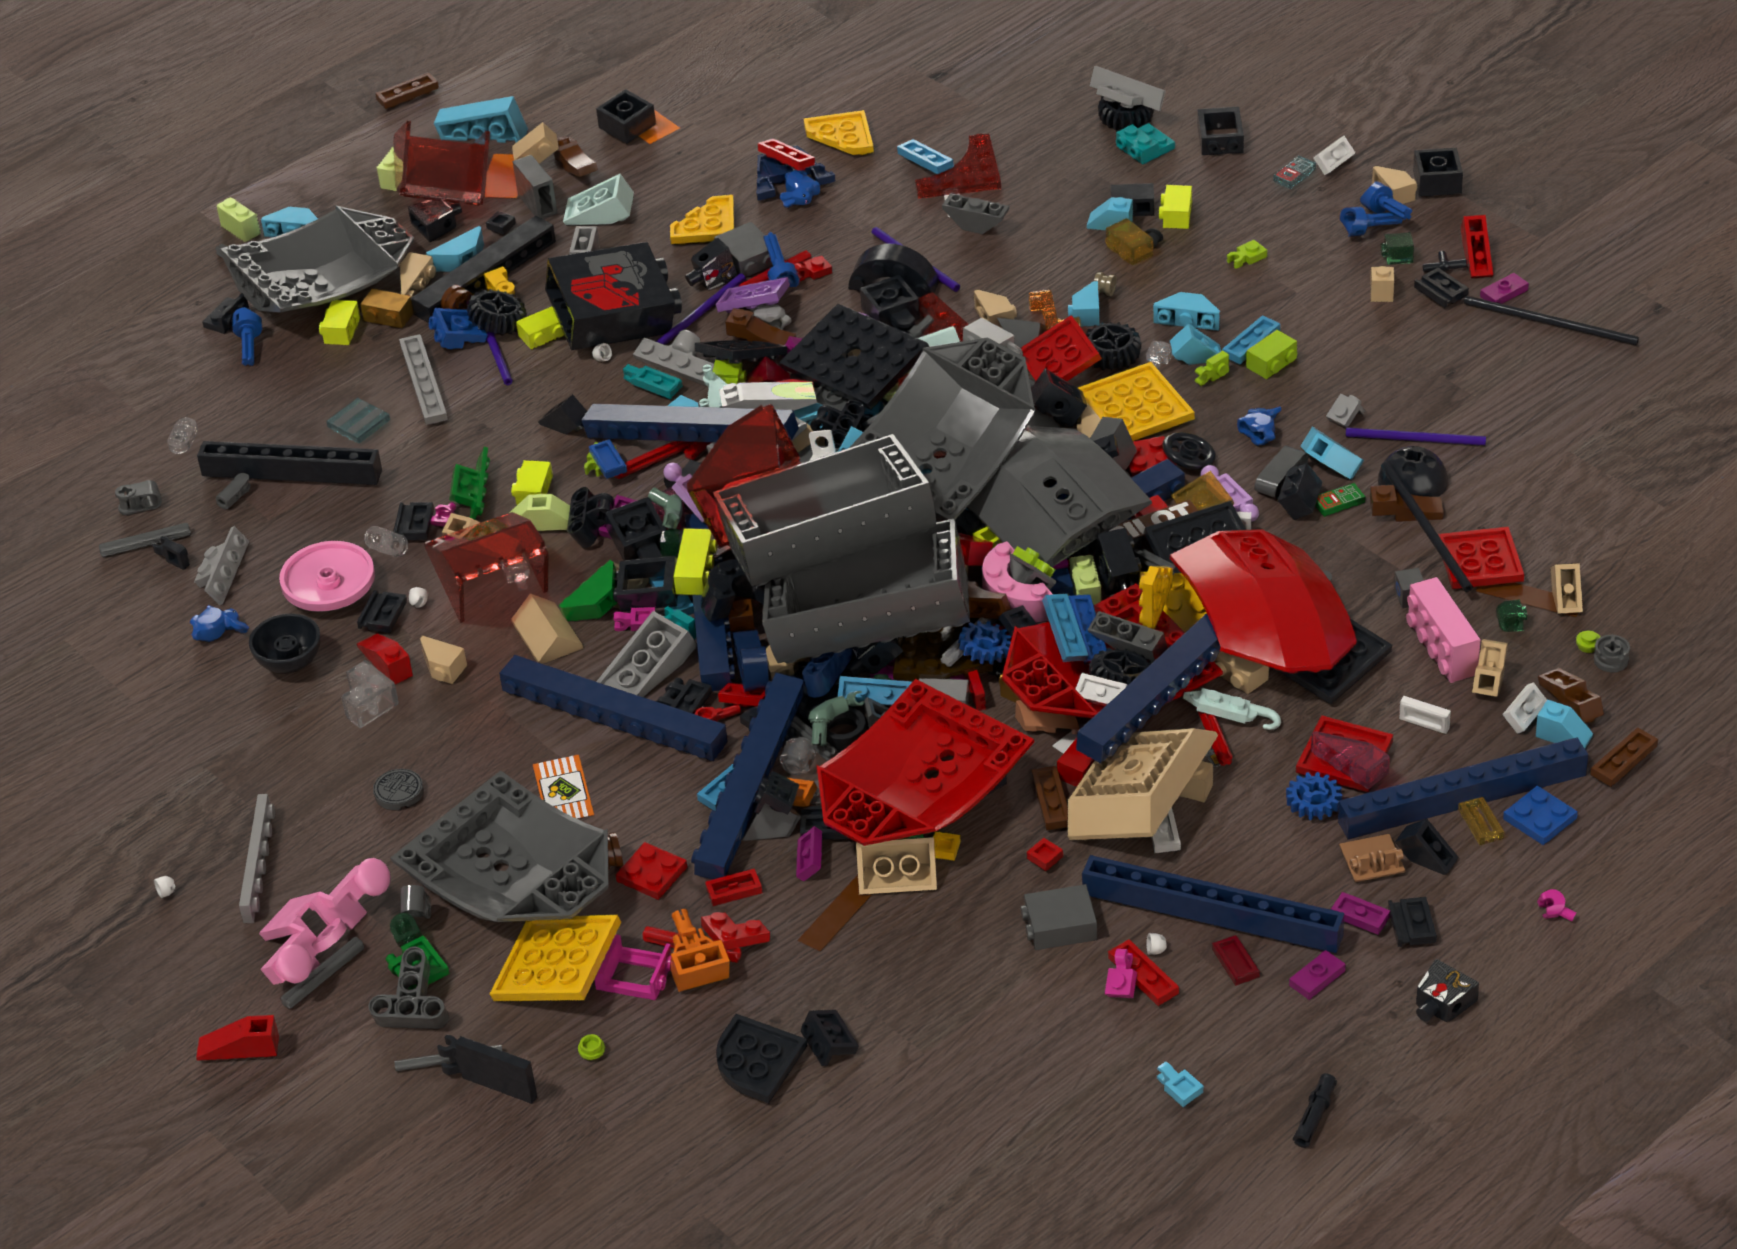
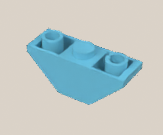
M284 208L262 217L261 223L264 237L282 235L309 224L318 218L309 208Z
M478 226L426 252L428 256H432L436 271L451 272L480 253L484 247L482 229Z
M1179 292L1154 303L1153 321L1157 324L1183 327L1190 324L1194 328L1219 331L1220 310L1202 294Z
M1313 426L1301 444L1305 452L1351 480L1364 462L1362 458Z

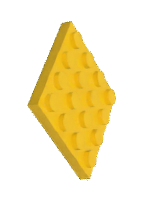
M1152 362L1078 387V389L1083 391L1086 402L1100 419L1102 417L1123 419L1132 441L1195 419V412Z
M618 915L574 916L572 919L526 921L490 992L493 1001L585 1000L621 924Z

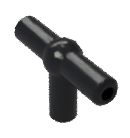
M1440 251L1438 253L1439 262L1422 265L1424 273L1431 272L1436 268L1446 272L1450 269L1467 267V260L1448 261L1446 252Z

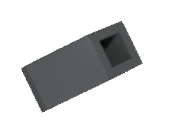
M952 193L949 194L942 205V209L962 230L984 234L1000 223L1010 209L1008 205Z

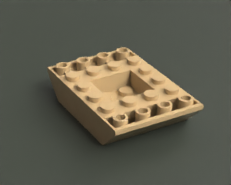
M1194 728L1133 733L1127 743L1123 742L1112 757L1108 756L1101 764L1094 761L1068 799V838L1070 840L1152 837L1218 737L1217 732Z

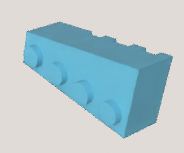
M514 96L439 109L434 121L441 140L467 141V139H476L479 142H485L486 139L502 143H506V140L517 143L526 136L528 131Z

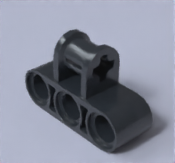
M857 400L847 401L842 411L828 405H822L817 410V417L811 421L810 427L813 431L831 430L835 448L839 449L851 426L856 429L859 428L865 407Z
M587 487L579 488L572 495L567 532L582 548L590 547L597 540L599 527L606 524L605 512L612 510L614 507V498L607 493L594 496Z

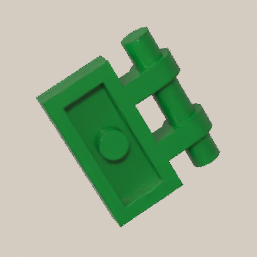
M424 935L401 946L402 954L410 947H419L424 951L430 963L428 985L450 974L448 966ZM389 954L386 957V962L389 964L388 968L393 975L399 977L402 955L396 957L394 954ZM421 960L414 961L411 966L418 965ZM417 984L411 985L407 990L415 989Z

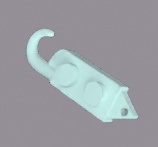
M1202 688L1201 691L1184 692L1183 698L1196 706L1197 711L1241 723L1251 722L1259 715L1273 721L1272 724L1263 725V729L1267 730L1277 729L1281 724V718L1274 710L1252 704L1249 700L1240 697L1230 696Z

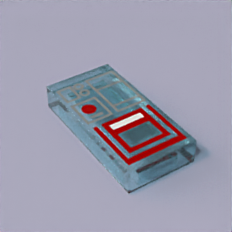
M1298 155L1273 175V181L1291 189L1316 169V162Z

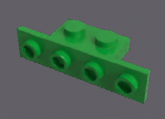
M485 446L477 460L476 470L456 464L452 474L449 500L471 507L469 518L474 520L477 515L481 516L485 505L481 501H483L487 488L483 486L488 478V472L485 471L490 463V458L487 457L488 447Z

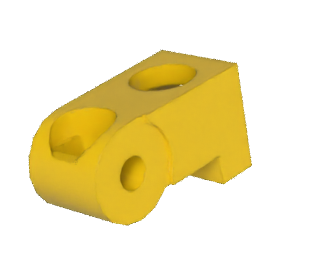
M504 267L484 274L488 291L489 289L493 291L499 289L501 292L507 291V294H514L516 298L515 286L512 282H508L507 270Z

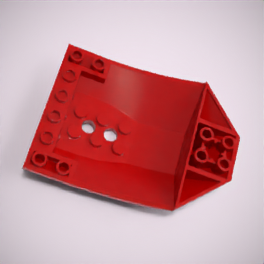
M1263 529L1218 531L1170 554V560L1188 580L1200 599L1219 641L1221 652L1288 673H1297L1298 671L1320 672L1321 670L1332 669L1356 645L1357 640L1350 617L1335 588L1324 572L1303 549Z
M1136 583L1095 604L1096 615L1100 611L1143 625L1139 623L1140 613L1143 607L1139 606V601L1143 590H1140ZM1162 610L1155 630L1164 632L1167 648H1169L1185 632ZM1050 622L1022 628L1015 626L1002 680L1031 711L1093 718L1105 707L1087 702L1076 690L1081 674L1089 675L1090 664H1084V661H1062ZM1105 643L1106 649L1115 650V648ZM1214 661L1209 662L1199 675H1195L1190 680L1186 688H1181L1175 694L1173 700L1183 696L1184 692H1191L1223 675V670Z
M915 679L893 705L864 734L821 766L817 765L824 824L863 846L938 831L956 822L979 803L1007 775L1035 741L1020 731ZM946 756H954L952 760L942 761ZM931 770L939 772L936 778L927 779L925 777L926 773Z

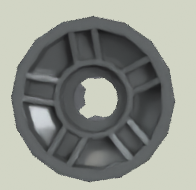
M1611 634L1604 635L1596 641L1594 663L1599 669L1612 673L1622 671L1627 667L1630 644L1625 638Z

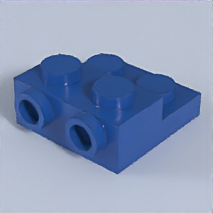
M435 308L433 316L429 318V329L435 331L434 340L435 342H440L442 348L463 349L465 341L470 343L485 342L487 334L485 330H478V326L472 325V322L468 320L467 310Z

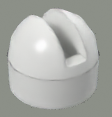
M606 343L598 344L594 347L592 355L597 361H608L612 356V350Z
M419 587L410 589L408 597L412 606L415 605L416 608L423 607L428 599L427 590Z
M161 876L154 879L155 888L161 898L169 896L175 890L174 880L171 877Z
M1148 933L1146 942L1147 953L1149 955L1163 953L1167 948L1165 937L1157 933Z

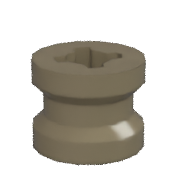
M1097 272L1094 281H1098V294L1102 292L1106 296H1112L1116 288V275L1110 274L1106 276L1103 272Z

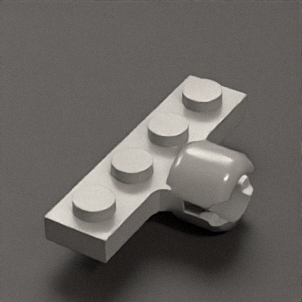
M688 330L680 331L669 346L644 338L633 353L634 358L638 361L704 386L707 385L703 381L704 372L702 367L707 364L711 365L712 370L714 367V363L695 357L697 354L695 352V343L700 342V338Z

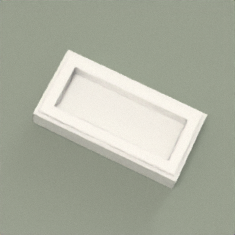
M1403 696L1400 701L1399 719L1447 734L1450 729V710Z

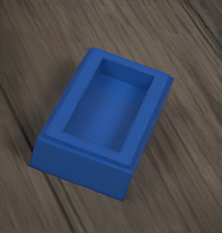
M610 439L589 446L591 456L606 479L627 472L626 464Z

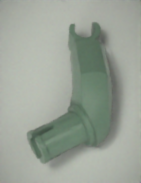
M655 487L652 488L648 495L651 502L663 507L665 511L662 525L667 528L676 529L682 517V499L676 494L670 496Z
M862 691L850 692L846 699L844 696L829 699L810 711L808 720L812 723L811 745L827 746V724L835 716L848 711V706L863 705L864 701L856 702L855 700L856 694L862 693Z

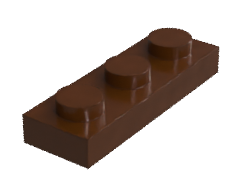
M428 72L379 91L375 95L376 100L387 109L402 102L410 101L420 95L428 94L438 89L439 85L438 81Z
M1637 727L1591 767L1590 775L1612 787L1658 746V739Z
M1057 767L1032 769V780L1046 830L1068 827V806Z

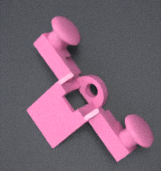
M376 858L366 859L360 865L355 866L329 895L320 891L290 899L259 933L265 941L291 935L261 968V971L273 985L283 983L284 981L294 984L301 983L308 978L310 973L320 965L315 956L336 943L346 932L347 927L349 930H352L367 914L366 910L358 902L363 894L379 896L387 890L391 877L386 864ZM308 908L312 911L315 910L327 924V927L318 937L313 934L301 919Z

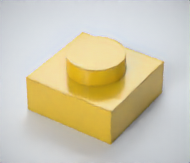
M935 832L933 837L935 858L955 861L961 842L960 835Z

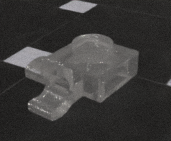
M1152 341L1146 353V360L1152 362L1159 370L1161 363L1168 364L1173 355L1171 344L1163 341Z
M524 557L512 558L501 562L502 571L507 582H515L519 591L528 589L525 580L531 576Z

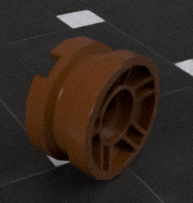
M453 285L443 294L441 308L467 310L469 300L474 295L459 285Z
M616 832L609 833L608 870L612 866L617 868L623 867V859Z

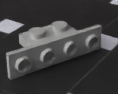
M1094 66L1090 82L1091 87L1097 88L1096 94L1104 96L1103 99L1106 101L1121 102V106L1126 108L1144 105L1161 111L1166 92L1163 89L1098 66Z
M235 526L231 527L225 543L216 547L212 546L205 552V558L197 570L198 574L194 581L200 588L206 586L204 590L219 606L224 603L249 543V540Z

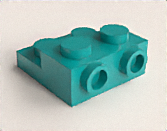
M1149 123L1140 128L1132 124L1116 132V146L1141 164H1145L1175 149V141Z

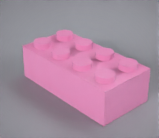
M1437 577L1411 584L1410 595L1407 596L1409 613L1406 614L1407 623L1416 631L1420 643H1424L1430 658L1435 659L1441 674H1445L1450 683L1475 676V670L1479 663L1480 638Z

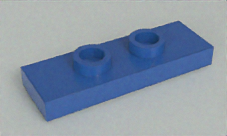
M1091 595L1068 596L1089 655L1084 664H1090L1094 654L1107 650L1105 642L1087 630L1096 616Z

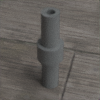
M927 315L917 326L914 325L908 331L909 335L916 338L922 337L924 335L923 332L934 322V319Z

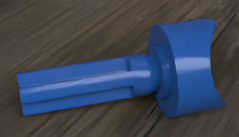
M1375 181L1360 197L1361 204L1374 213H1382L1387 210L1403 220L1406 218L1409 220L1412 217L1410 215L1413 212L1412 209L1394 200L1392 190L1379 181Z
M1360 206L1344 208L1340 214V221L1348 231V237L1364 235L1367 227L1401 224L1403 221L1393 213L1366 214L1363 207Z
M768 233L763 239L773 265L767 273L769 281L788 277L789 287H797L800 279L795 265L785 262L776 234Z
M243 307L233 313V332L242 339V364L252 366L254 364V338L262 332V318Z

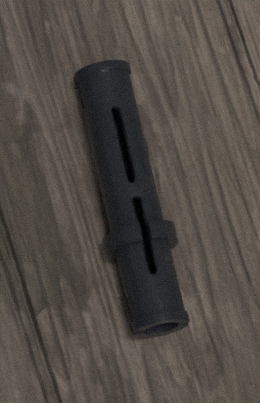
M1322 1074L1317 1087L1309 1095V1105L1293 1136L1294 1143L1299 1147H1309L1323 1112L1330 1106V1096L1337 1085L1336 1078L1331 1074Z

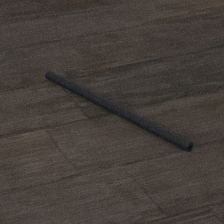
M1467 295L1464 300L1466 305L1632 345H1637L1639 341L1638 336Z
M1388 461L1383 462L1381 468L1465 592L1471 591L1473 589L1472 584Z

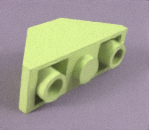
M553 494L528 495L509 512L507 532L567 530L570 505Z

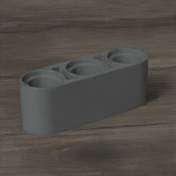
M1285 445L1258 475L1254 487L1255 491L1278 499L1287 471L1293 466L1298 467L1307 463L1308 453Z

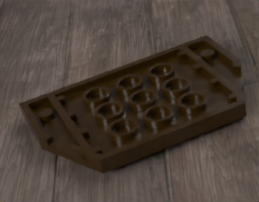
M970 618V622L974 624L979 618ZM966 622L959 627L948 626L936 632L925 631L913 637H898L903 652L895 658L893 680L913 682L915 679H950V677L961 674L968 677V673L977 670L978 673L993 671L994 663L991 665L988 661H984L983 664H980L979 659L971 661V655H962L949 667L941 662L942 654L959 639L962 628L968 627L970 622Z

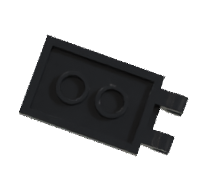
M446 1035L444 1037L445 1042L449 1046H437L438 1054L441 1057H449L450 1062L453 1063L446 1064L442 1062L443 1073L447 1075L462 1073L463 1079L530 1104L537 1098L531 1061L463 1036L456 1039L452 1035Z

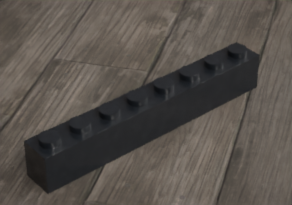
M534 216L412 297L414 315L429 323V318L433 316L434 309L441 308L443 294L453 285H459L475 295V292L485 290V273L504 267L507 270V274H509L555 243L553 224L538 216Z
M203 441L197 454L201 474L207 477L235 478L240 473H246L249 475V479L377 485L382 473L378 449Z

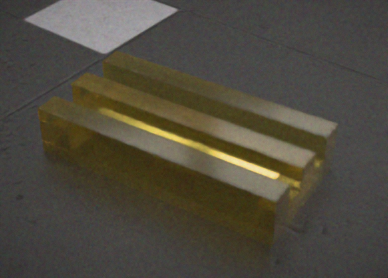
M1483 797L1459 803V812L1479 845H1483L1485 840H1488L1489 843L1494 842L1496 837L1498 840L1504 839V831ZM1475 806H1478L1480 808L1481 812L1483 813L1484 817L1486 818L1487 822L1489 823L1493 831L1489 830L1486 823L1484 822V818L1481 814H1479Z

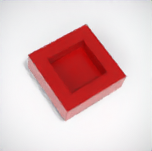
M1045 838L1041 839L1027 851V859L1045 871L1063 857V849Z

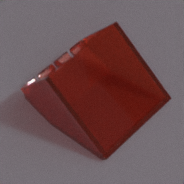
M406 121L394 134L393 139L395 187L399 195L475 206L483 205L490 131H485L477 140L470 144L410 136L411 121Z
M768 404L765 407L760 405L730 424L687 483V491L719 547L727 546L729 542L713 492L801 464L799 462L801 458L772 404Z
M514 512L424 542L428 556L460 623L465 622L463 582L478 577L479 572L477 569L481 568L483 574L502 569L501 560H503L505 567L523 561L522 553H525L543 593L548 592L549 553L546 549L545 541L530 519Z

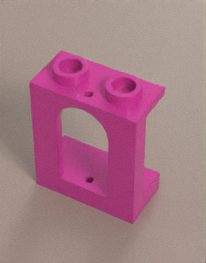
M616 934L594 979L596 990L656 1000L660 990L663 991L666 986L668 971H671V946L666 943L662 954L623 947L621 935ZM619 962L655 969L649 982L650 985L613 980L612 977Z

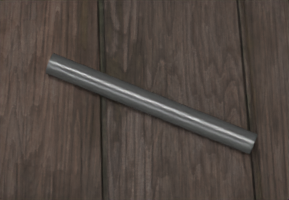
M502 1044L490 1046L503 1051ZM436 1054L395 1061V1070L397 1072L441 1065L442 1062L446 1064L452 1062H450L449 1057L445 1058Z

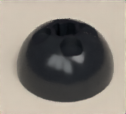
M1419 446L1403 447L1392 452L1384 460V462L1388 461L1411 495L1439 497L1447 488L1448 476L1443 462L1435 453ZM1380 467L1378 485H1393Z
M281 614L273 616L261 622L252 631L249 637V648L255 660L265 669L280 674L294 673L305 668L315 658L320 647V629L314 620L304 615Z

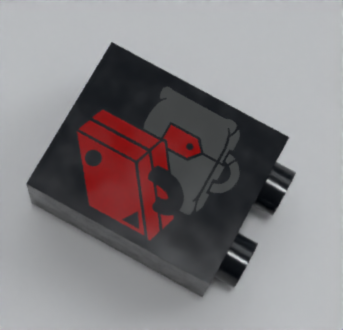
M648 242L548 258L545 291L571 351L595 347L603 343L612 344L664 335L672 329L674 314H680L682 311V301L678 289H669L667 285L668 270L666 262L662 257H654Z

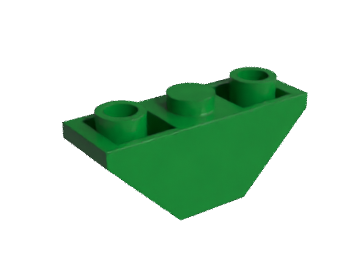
M612 560L601 566L596 573L587 581H584L578 589L558 605L567 622L601 618L617 604L613 597V589L617 588L615 572L617 570Z

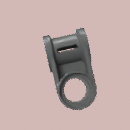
M151 480L122 485L115 490V495L120 503L118 510L123 515L154 510L162 503L158 485Z
M418 885L401 887V915L404 920H409V917L424 916L426 919L431 918V900L424 887Z

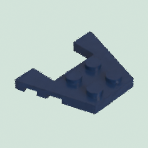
M797 145L792 146L793 148H796L804 153H807ZM766 154L758 155L757 200L775 197L776 192L773 183H782L786 180L785 174L795 169L790 165L780 163L777 159L767 157ZM815 162V165L805 169L807 175L811 174L820 185L836 182L835 174L832 171L828 172L825 170V166L821 163Z

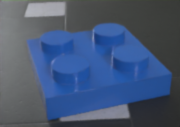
M1536 786L1504 811L1503 819L1544 845L1576 820L1578 811L1541 787Z

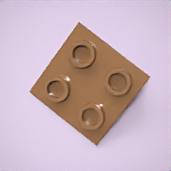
M1389 834L1339 844L1355 882L1405 872L1401 862L1403 852L1401 849H1396Z

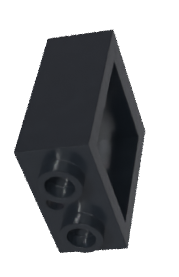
M1239 106L1197 109V127L1202 155L1244 153V134ZM1236 129V133L1206 134V130Z
M676 556L620 561L619 571L615 572L617 588L613 589L614 601L619 603L621 612L631 611V608L677 606L678 594H676L674 584ZM664 576L663 587L627 590L628 580Z

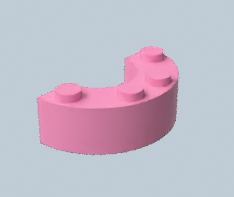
M1007 541L996 545L987 554L983 562L982 589L990 592L1006 593L1011 609L1023 605L1036 623L1049 621L1042 599L1045 595H1052L1050 590L1044 583L1034 585L1023 584L1011 578L1010 553L1012 554L1014 549Z

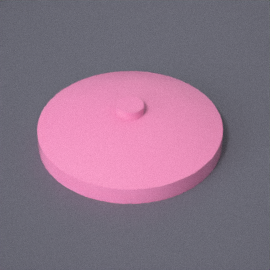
M325 541L309 545L293 554L283 565L279 579L282 593L291 604L309 611H331L346 607L363 597L374 582L375 570L372 558L360 546L344 541Z

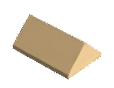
M530 593L511 619L514 627L538 663L544 664L583 649L582 643L565 617H563L555 602Z
M934 838L891 840L867 846L856 842L859 894L937 890Z

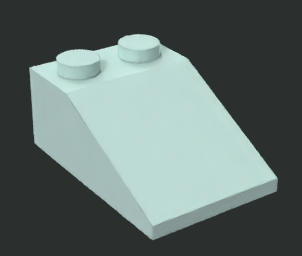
M618 174L568 198L563 223L565 225L613 224L617 221H624L630 216L634 192L623 176Z

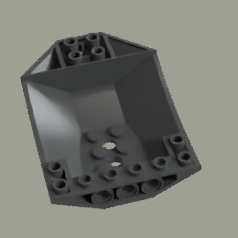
M336 206L335 210L298 229L261 241H250L241 245L233 244L229 247L220 248V253L238 291L243 293L244 297L258 311L285 312L338 300L378 283L399 266L412 245L414 237L394 218Z
M988 337L923 348V352L896 393L870 426L849 448L894 434L920 471L924 469L932 470L931 473L923 475L930 485L936 521L956 519L981 492L1006 460L1023 435L1035 412L1025 357ZM937 451L947 453L944 458L937 459L933 456Z
M1027 425L1023 435L1006 460L966 508L980 519L1002 543L1007 541L1014 550L1017 546L1025 551L1029 547L1040 554L1038 559L1053 567L1096 540L1098 534L1110 531L1152 504V501L1130 476L1087 435L1076 429ZM1048 479L1057 481L1054 487L1047 488L1044 486V482ZM1061 494L1069 495L1065 500L1057 499Z
M501 770L390 857L394 864L446 901L478 918L494 922L572 919L609 888L608 829L597 828L562 812L534 795ZM482 853H487V854L490 855V856L487 857V858H485V857H482V858L477 857L478 855H480V854H482ZM499 863H505L509 866L505 871H496L494 867Z

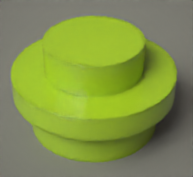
M1593 631L1580 632L1576 637V644L1582 652L1593 653L1595 652V643L1600 638V635Z
M594 1034L584 1036L578 1045L579 1055L587 1060L601 1057L605 1052L603 1040Z

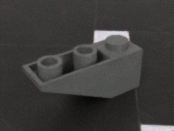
M1100 611L1087 629L1089 633L1113 648L1127 649L1130 652L1135 651L1136 654L1144 655L1145 659L1151 660V663L1168 649L1164 632Z

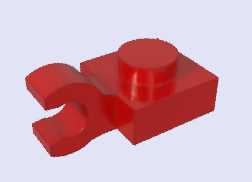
M822 255L804 261L803 264H795L796 270L799 272L800 281L808 277L815 280L832 274V266Z

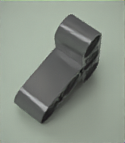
M410 947L403 953L396 995H377L370 1000L368 1009L377 1025L393 1028L440 1029L448 1023L449 1013L443 1001L438 997L426 996L430 963L421 948ZM421 960L418 965L411 966L414 961ZM417 984L415 989L407 990L411 985ZM382 1008H388L385 1013L378 1014ZM414 1009L411 1014L404 1015L406 1010ZM440 1010L437 1015L430 1016L432 1011Z

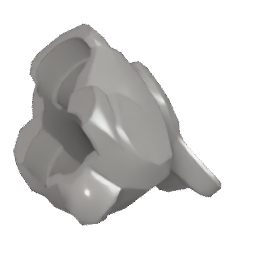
M764 303L750 309L751 312H754V316L778 329L783 330L785 326L791 323V318L786 315L785 310L779 305H766Z

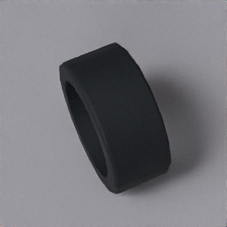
M848 707V711L835 716L827 724V742L837 749L838 752L843 751L867 731L865 716L861 711L853 707ZM841 724L857 727L848 734H835L829 731L832 727Z

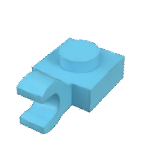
M1164 1062L1157 1067L1161 1072L1157 1075V1079L1164 1084V1091L1182 1107L1203 1093L1204 1086L1185 1069L1178 1073L1168 1062Z

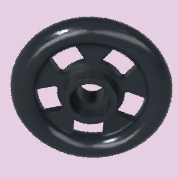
M1172 433L1165 437L1162 443V448L1167 458L1183 468L1202 470L1205 466L1213 465L1216 459L1213 447L1203 438L1191 433ZM1199 456H1202L1206 459L1201 460L1199 459Z

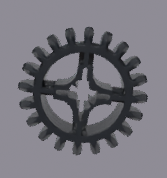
M1101 96L1098 105V115L1100 120H1102V124L1107 125L1108 128L1114 127L1115 130L1132 124L1140 128V126L1151 122L1154 109L1144 105L1126 108L1121 106V102L1106 101L1103 99L1104 96Z
M489 289V291L481 290V293L475 292V295L471 296L467 307L468 320L472 322V325L478 326V330H485L486 333L492 332L494 335L496 333L504 335L505 333L512 334L517 332L516 321L526 317L525 304L521 302V299L515 298L514 294H507V291L501 292L499 289L497 291Z
M1102 322L1100 326L1094 325L1093 329H1087V333H1085L1102 358L1093 364L1094 368L1101 367L1103 371L1105 369H1111L1112 371L1116 368L1121 370L1123 366L1129 368V365L1134 364L1136 359L1139 358L1140 349H1142L1138 332H1135V328H1129L1128 324L1121 325L1120 322L1117 324L1112 322L1105 324Z
M1108 648L1106 651L1102 650L1098 654H1094L1088 671L1089 675L1129 685L1152 663L1151 660L1145 659L1144 655H1138L1135 651L1130 652L1127 649L1120 650L1116 648L1112 650Z

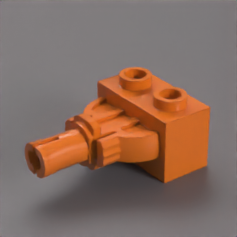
M681 909V916L679 910L673 912L672 919L675 922L679 936L678 934L673 936L675 948L673 953H671V973L678 991L681 992L729 978L730 961L722 940H711L704 935L702 928L698 929L697 935V930L693 927L686 909Z

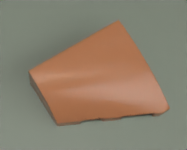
M1021 700L1016 701L1015 718L1025 731L1056 733L1057 728L1071 729L1072 734L1076 735L1080 730L1075 716L1031 711Z

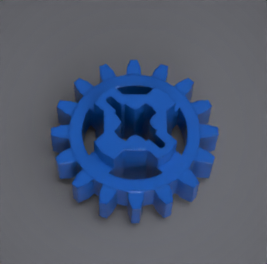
M977 621V625H974L970 622L968 627H963L962 632H960L958 643H960L959 650H964V656L971 655V661L979 659L980 664L988 661L993 665L994 660L1001 663L1003 658L1007 659L1012 637L1006 635V629L999 630L1000 625L998 624L991 626L989 621H987L986 625L982 624L981 621Z
M1307 772L1305 778L1298 775L1296 776V782H1289V787L1286 789L1287 806H1291L1292 813L1299 811L1300 818L1308 815L1309 820H1312L1313 816H1317L1319 820H1322L1324 814L1331 817L1332 811L1338 812L1339 801L1342 800V788L1337 786L1336 779L1329 781V775H1325L1322 778L1319 772H1316L1315 776H1311Z

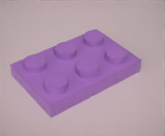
M788 277L728 288L716 303L718 312L726 311V313H731L733 308L746 307V309H753L759 304H776L790 286Z

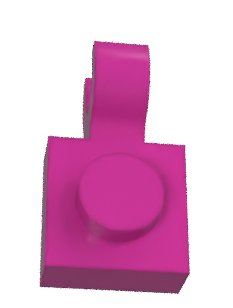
M655 607L631 608V613L615 612L614 630L624 631L631 626V631H637L652 611L655 612Z
M1116 949V968L1108 969L1105 995L1108 997H1134L1137 972L1134 969H1130L1133 954L1127 953V949Z

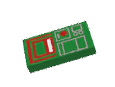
M1355 483L1319 494L1315 507L1324 517L1365 503L1366 496Z

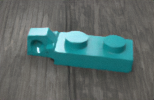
M627 364L623 368V378L635 386L669 399L683 387L681 379L648 366L637 368Z

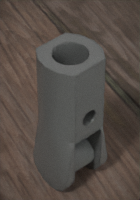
M246 473L238 474L216 496L217 505L223 509H229L242 495L247 493L251 489L250 483H248L249 475Z

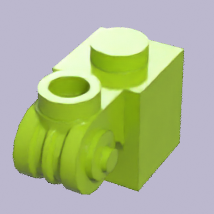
M715 360L712 371L725 383H746V370H742V363Z

